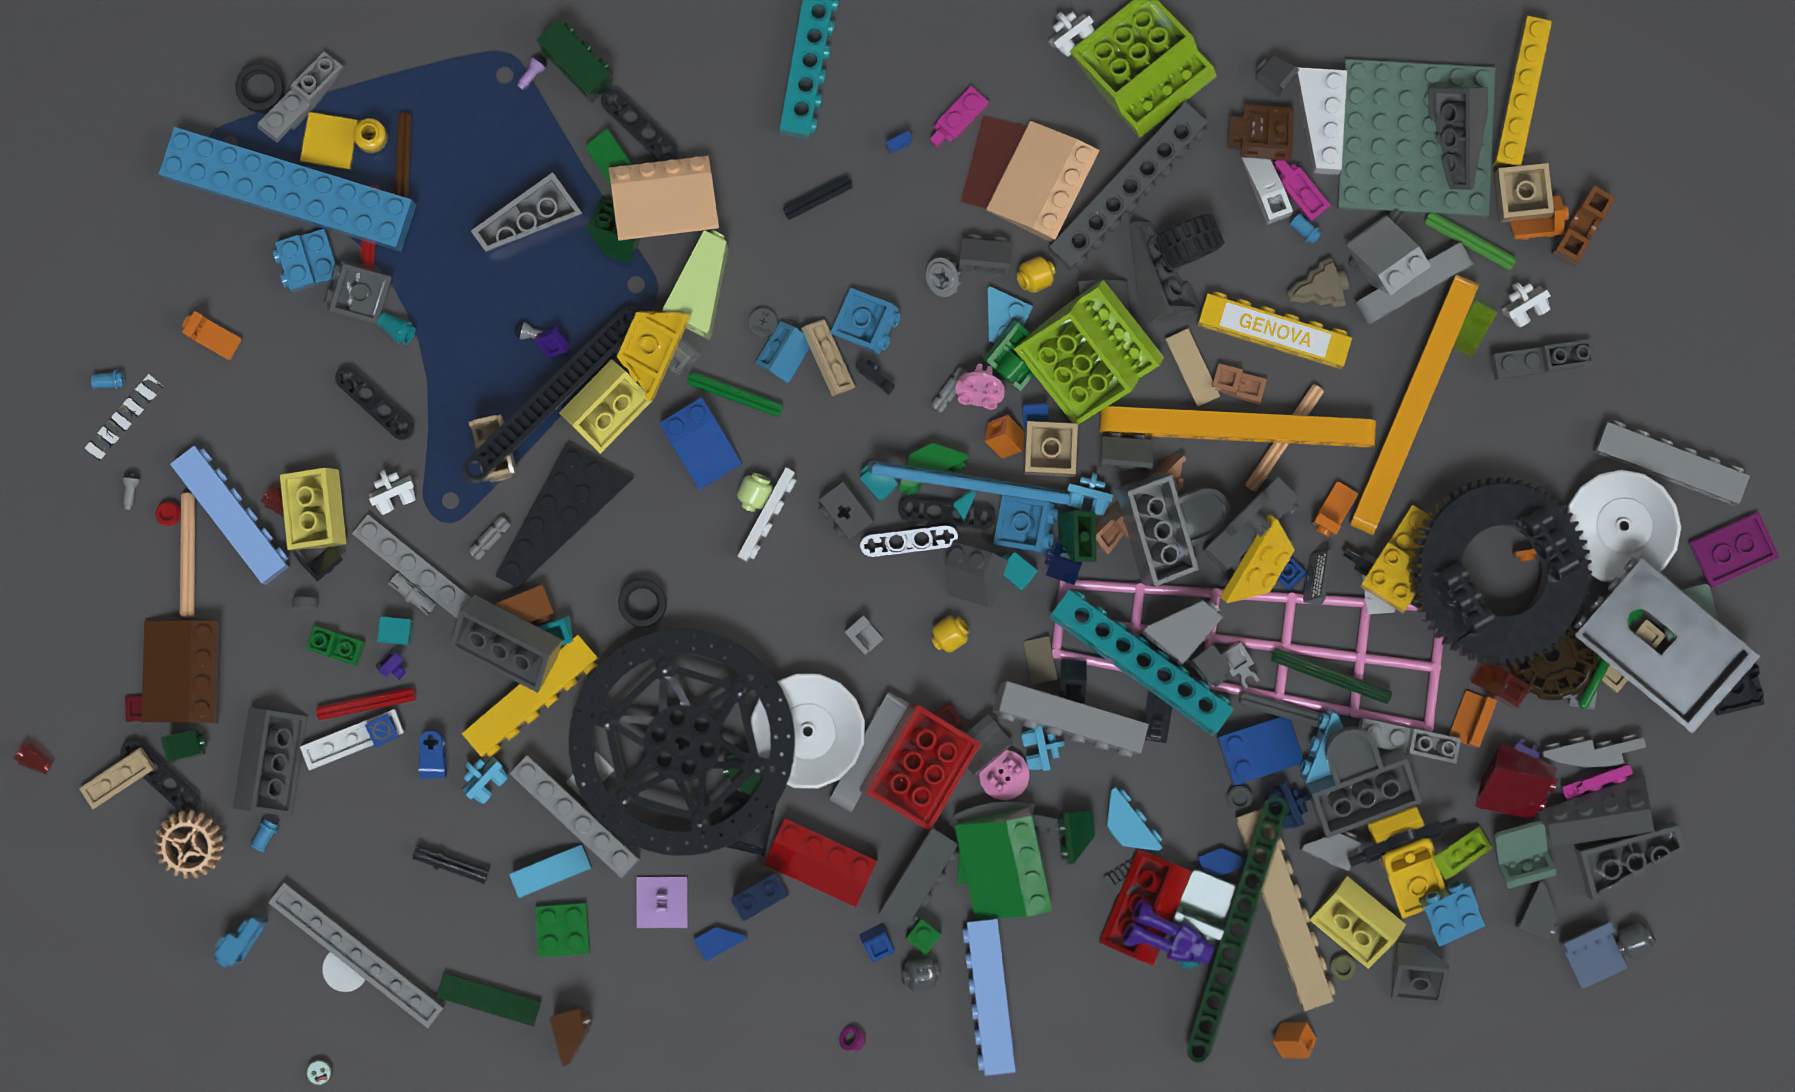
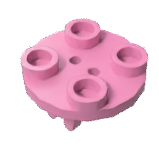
M978 364L975 372L963 374L955 384L958 401L964 405L972 404L993 410L997 408L998 403L1002 402L1005 396V386L992 375V366H988L987 370L984 371L982 370V364Z
M1008 750L1004 751L979 773L980 783L985 792L991 797L1003 801L1014 799L1022 794L1028 785L1030 777L1028 765L1023 757ZM999 769H1002V770H1003V773H1002V774H1000V773L998 772ZM1009 776L1010 781H1006L1005 778Z

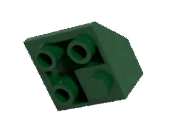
M601 198L586 229L606 257L630 264L641 238L618 241L613 200Z
M1093 811L1061 814L1062 819L1057 820L1058 834H1063L1064 844L1060 845L1061 860H1066L1067 865L1074 864L1095 837Z

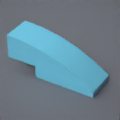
M580 845L511 873L509 876L518 897L522 898L589 870L591 865L583 846Z

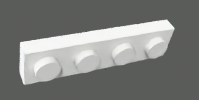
M785 468L739 552V559L748 562L750 558L754 560L761 548V546L757 545L762 536L766 538L773 526V524L769 523L774 514L779 515L785 504L782 501L786 492L791 493L797 482L794 479L795 472Z
M396 709L300 746L308 769L311 771L373 746L374 744L365 724L386 714H389L398 735L405 733Z

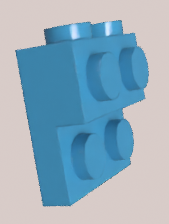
M326 229L302 236L296 235L275 242L276 249L272 251L276 263H281L284 270L283 273H280L284 288L289 287L290 291L296 292L333 280L331 274L336 261Z
M850 288L830 334L880 355L881 350H886L890 344V336L888 335L891 328L899 324L900 313L898 312L900 309L890 302Z
M1002 495L993 545L1047 554V549H1051L1054 542L1053 534H1050L1051 527L1058 520V510L1055 509V504L1047 501Z
M1465 879L1454 881L1447 888L1430 892L1425 898L1419 900L1433 937L1439 947L1485 926L1478 910L1479 906L1474 893Z
M252 917L242 923L238 930L240 934L229 933L226 936L223 935L215 946L218 950L215 953L214 960L226 968L227 966L240 965L268 922L260 917Z

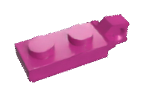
M970 86L937 121V124L934 126L937 132L929 139V142L938 148L945 139L948 142H951L953 139L956 140L989 105V102Z
M1276 160L1273 163L1274 168L1279 173V178L1285 192L1310 222L1331 206L1300 167H1297L1295 164L1289 166L1286 161Z
M1626 763L1618 764L1563 785L1561 789L1565 800L1568 801L1580 797L1587 790L1589 793L1604 788L1603 784L1609 782L1613 784L1622 783L1627 780L1626 776L1633 773L1630 765Z

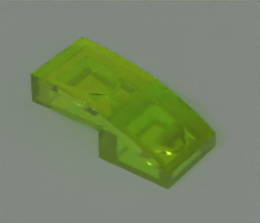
M1475 301L1463 322L1453 348L1472 358L1495 319L1497 312Z

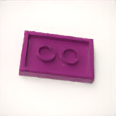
M1759 512L1688 543L1710 588L1779 558Z

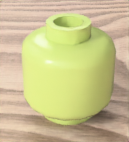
M758 473L745 476L737 492V498L742 502L741 507L755 512L756 509H763L774 490L770 484L771 480Z

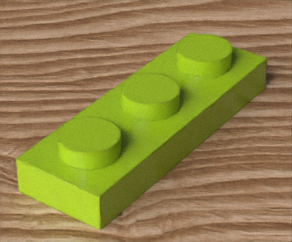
M1479 826L1432 858L1446 880L1488 852L1492 847Z

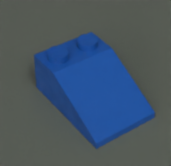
M702 397L659 423L699 491L742 465Z
M1279 717L1216 738L1232 786L1302 764L1304 761L1291 720Z

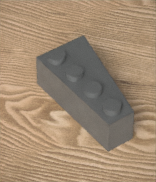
M1674 822L1654 826V832L1610 838L1575 848L1587 897L1593 901L1600 898L1604 893L1621 886L1622 883L1643 874L1649 868L1657 866L1685 850L1680 827Z

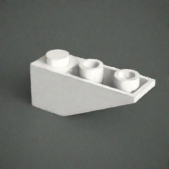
M1241 157L1266 224L1268 225L1291 216L1293 212L1271 160Z

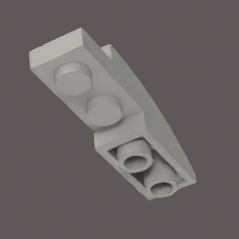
M323 52L291 84V90L257 123L258 128L276 143L291 128L295 130L326 94L342 71L343 66Z
M1360 718L1358 727L1366 730L1372 736L1379 749L1393 751L1400 748L1404 754L1457 763L1460 738Z
M1634 734L1621 737L1622 743L1612 745L1611 740L1597 743V749H1594L1593 741H1585L1583 736L1570 739V745L1560 747L1559 742L1546 745V751L1539 753L1543 759L1566 766L1606 767L1623 764L1622 753L1646 748L1644 737L1637 739Z

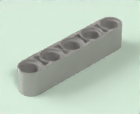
M1458 243L1428 260L1431 265L1429 269L1391 296L1378 289L1357 301L1356 305L1367 324L1369 325L1471 267L1474 263L1462 243Z
M890 692L887 693L865 733L864 745L856 764L840 779L829 801L849 812L853 811L863 793L859 790L910 705L909 702Z

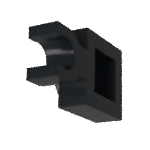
M861 359L855 366L860 374L874 385H877L886 394L890 395L895 389V385L879 373L880 367L871 360L865 362Z

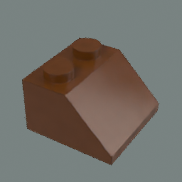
M583 1007L549 1017L563 1067L573 1062L590 1032L588 1027L592 1026L589 1011L584 1012Z

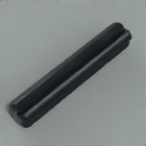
M844 176L785 206L783 212L786 218L791 220L852 189L853 184L848 176Z

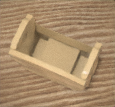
M502 415L489 416L469 422L476 450L505 423ZM513 452L483 482H497L512 478V475L516 474Z

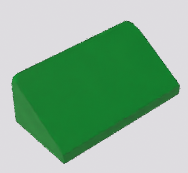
M608 129L600 133L585 147L609 184L610 167L632 165Z

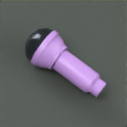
M537 55L531 58L528 70L519 80L517 85L523 90L530 84L537 73L539 74L546 69L547 62L544 57Z

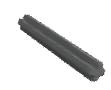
M1245 691L1240 694L1238 704L1315 727H1318V721L1322 714Z

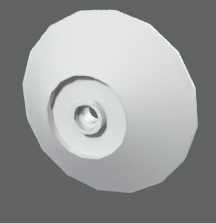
M1626 470L1599 474L1582 485L1568 505L1567 513H1573L1570 522L1578 521L1579 524L1575 530H1583L1584 532L1579 539L1587 540V543L1582 547L1583 549L1590 550V553L1585 555V559L1592 560V563L1587 565L1588 569L1592 570L1591 575L1600 581L1610 583L1616 576L1621 578L1626 572L1624 569L1625 565L1633 557L1637 559L1640 555L1659 571H1662L1677 551L1681 532L1677 505L1662 485L1645 474ZM1626 521L1629 524V529L1623 530L1620 526L1621 522Z
M796 673L779 680L778 683L789 703L795 729L794 762L787 785L793 788H820L840 780L856 764L864 745L865 720L856 698L840 682L821 674ZM758 699L750 720L759 757L768 759L771 748L770 728L761 700ZM805 727L812 728L813 733L811 736L804 735L803 730ZM770 767L769 771L773 773L775 771V768Z

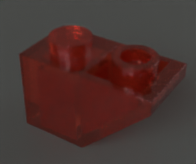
M1487 662L1482 663L1471 681L1473 685L1512 709L1519 708L1531 688L1530 685L1494 665H1487Z

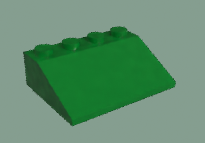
M1029 807L954 824L975 920L1028 917L1052 911Z

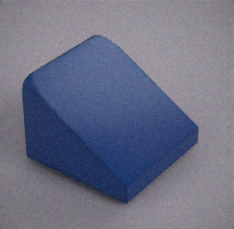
M1048 404L1024 405L1022 407L1023 425L1026 427L1027 421L1048 422Z
M882 924L859 935L872 963L895 952Z

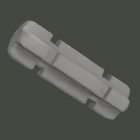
M959 367L955 371L953 379L950 378L939 393V398L936 397L933 401L932 407L936 411L942 413L948 406L947 402H950L956 395V381L960 376L968 373L963 368Z
M499 517L494 522L495 525L491 526L479 538L478 544H474L469 549V553L475 559L479 560L485 554L484 551L486 549L489 550L502 536L501 533L510 527V523L505 518Z

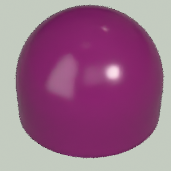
M847 1026L840 1034L839 1043L844 1050L857 1052L864 1047L866 1036L860 1028ZM854 1032L855 1040L851 1045H848L846 1036Z

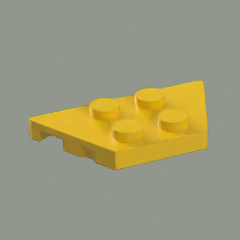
M636 312L617 358L629 370L632 379L641 385L646 392L645 397L650 401L657 394L692 314L689 312Z
M1270 514L1266 521L1272 527L1262 537L1257 534L1220 596L1227 603L1270 593L1295 551L1279 521Z

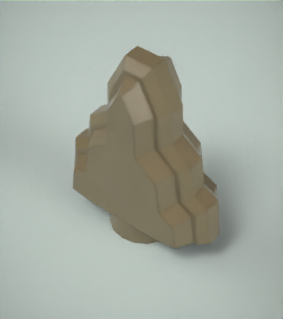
M1329 258L1319 262L1318 268L1310 271L1307 279L1296 283L1287 294L1291 302L1307 303L1314 301L1319 306L1329 304L1332 308L1346 306L1344 290L1349 289V283L1345 271H1337L1333 260Z

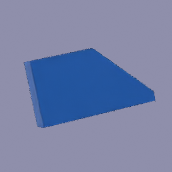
M1223 848L1197 857L1203 872L1215 877L1244 867L1247 861L1246 858Z
M715 927L695 938L694 941L705 961H708L746 940L747 937L746 935Z

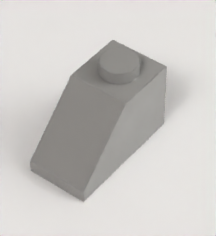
M1346 831L1330 838L1323 837L1301 846L1300 850L1342 870L1349 871L1351 866L1347 857L1356 855L1361 843L1356 841V835Z

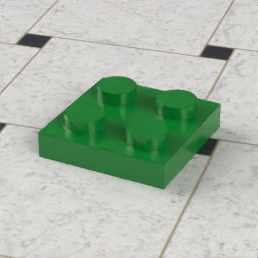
M586 903L535 907L538 958L590 954Z

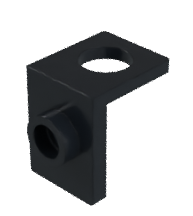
M328 547L309 564L296 550L292 551L299 563L316 581L330 573L343 560L334 547Z

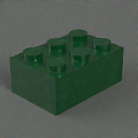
M557 20L536 40L540 50L591 103L613 84L611 67L602 58L599 60L595 58L596 55L593 53L592 47L585 40L580 42L576 31L567 22L563 25Z

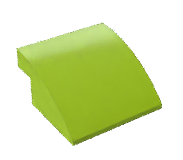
M1158 0L1131 1L1070 50L1071 55L1090 81L1139 138L1217 77L1214 67L1198 51L1193 36Z
M1101 280L1056 312L1014 348L1070 421L1078 425L1130 393L1138 380L1157 368L1164 359V356L1104 280Z

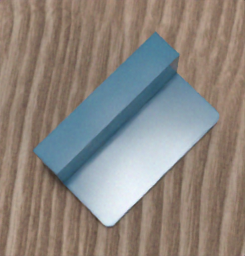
M780 321L755 364L773 373L784 382L789 383L810 348L804 333Z

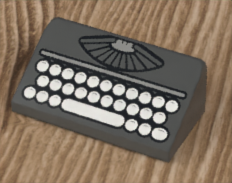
M1331 550L1315 553L1310 556L1303 602L1320 606L1323 604L1326 598L1333 554Z

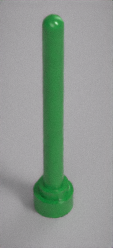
M1636 609L1630 613L1627 619L1628 627H1630L1632 621H1636L1637 618L1641 617L1644 609ZM1603 658L1579 702V707L1582 710L1589 707L1610 666Z

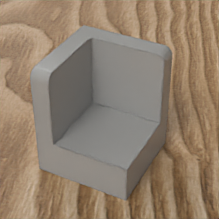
M864 615L845 631L846 636L864 656L883 640Z

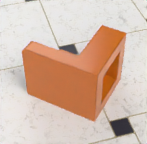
M1009 415L988 422L985 442L1000 458H1006L1022 452L1025 432Z
M1282 1022L1272 1042L1282 1058H1309L1317 1038L1307 1022Z

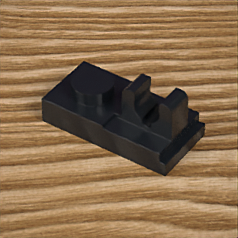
M1150 691L1148 692L1144 723L1149 724L1145 740L1167 743L1172 707Z

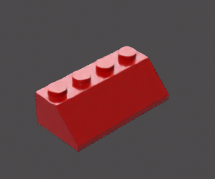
M784 819L764 865L857 907L877 861Z
M1138 849L1099 943L1136 960L1154 965L1160 949L1143 943L1127 946L1122 943L1124 931L1130 923H1134L1165 938L1167 933L1134 921L1132 919L1134 908L1138 901L1143 899L1150 903L1156 915L1172 922L1192 871ZM1139 882L1140 887L1126 895L1128 890Z

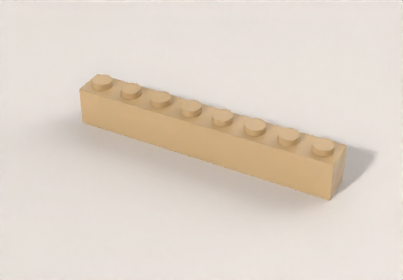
M1263 808L1235 818L1247 854H1249ZM1265 825L1263 827V835L1268 839L1274 838L1273 826ZM1280 837L1262 897L1302 1011H1307L1333 1002L1332 995H1335V990L1331 980L1326 981L1323 971H1326L1327 967L1323 957H1318L1315 947L1319 946L1315 933H1310L1306 924L1310 922L1306 908L1301 909L1298 899L1302 898L1297 883L1292 884L1290 875L1293 874V870L1289 860H1284L1281 851L1285 850V847ZM1262 849L1256 850L1255 859L1260 863H1265L1268 858L1267 853ZM1255 874L1256 880H1257L1258 885H1259V884H1260V879H1259V877Z

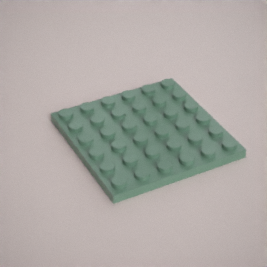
M1346 59L1344 70L1347 71L1342 170L1339 173L1338 209L1391 212L1396 208L1402 213L1429 214L1434 212L1438 215L1488 217L1495 68ZM1488 87V115L1473 190L1449 188L1442 162L1444 157L1441 144H1437L1436 140L1438 132L1435 121L1431 122L1429 114V88Z

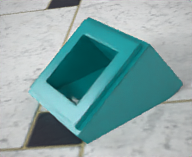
M971 490L953 503L954 510L963 522L976 496L974 490Z

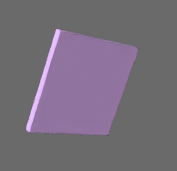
M637 877V928H688L687 877Z

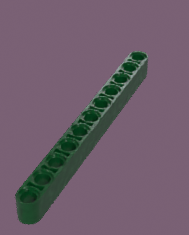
M1273 796L1264 804L1187 1046V1055L1193 1062H1204L1213 1051L1289 812V803L1282 796ZM1273 801H1279L1283 805L1281 814L1277 815L1271 811L1270 804ZM1265 825L1273 826L1275 829L1274 838L1268 839L1263 835L1262 831ZM1262 849L1267 853L1268 858L1265 863H1260L1255 859L1256 850ZM1249 874H1256L1259 877L1260 884L1258 887H1252L1248 884L1247 877ZM1242 898H1248L1252 902L1251 911H1243L1240 908L1239 903ZM1239 922L1244 926L1243 935L1238 936L1233 933V923ZM1230 946L1236 950L1237 956L1234 960H1229L1225 957L1224 949ZM1218 971H1225L1228 974V983L1221 984L1216 978ZM1211 995H1216L1221 999V1006L1219 1008H1213L1209 1004V997ZM1208 1019L1213 1023L1214 1028L1212 1032H1206L1202 1029V1020ZM1199 1043L1205 1047L1206 1054L1204 1056H1198L1194 1053L1193 1048L1195 1044Z

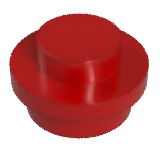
M165 501L158 505L155 516L160 524L173 526L180 520L181 510L176 503Z

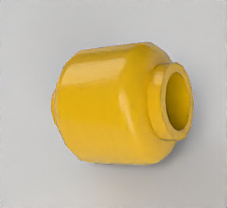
M367 118L361 120L354 128L353 133L355 143L366 153L379 152L387 143L388 135L386 129L376 119Z
M1040 256L1035 257L1020 265L1019 272L1016 274L1017 281L1024 291L1027 290L1030 293L1039 292L1052 285L1055 268L1050 261H1046Z
M949 615L933 626L932 633L934 637L931 638V641L939 651L943 649L948 653H952L968 641L970 630L961 617Z

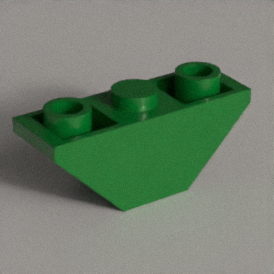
M931 443L911 453L906 466L944 472L951 470L952 473H955L966 467L965 462L969 458L965 453ZM902 479L899 492L901 495L907 493L910 496L920 491V485L924 484V482Z

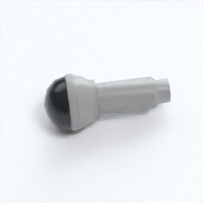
M520 322L516 325L514 332L519 339H535L537 334L544 331L534 329L526 322Z
M128 471L122 477L125 486L123 505L124 509L131 510L133 506L135 488H137L140 482V476L134 471Z

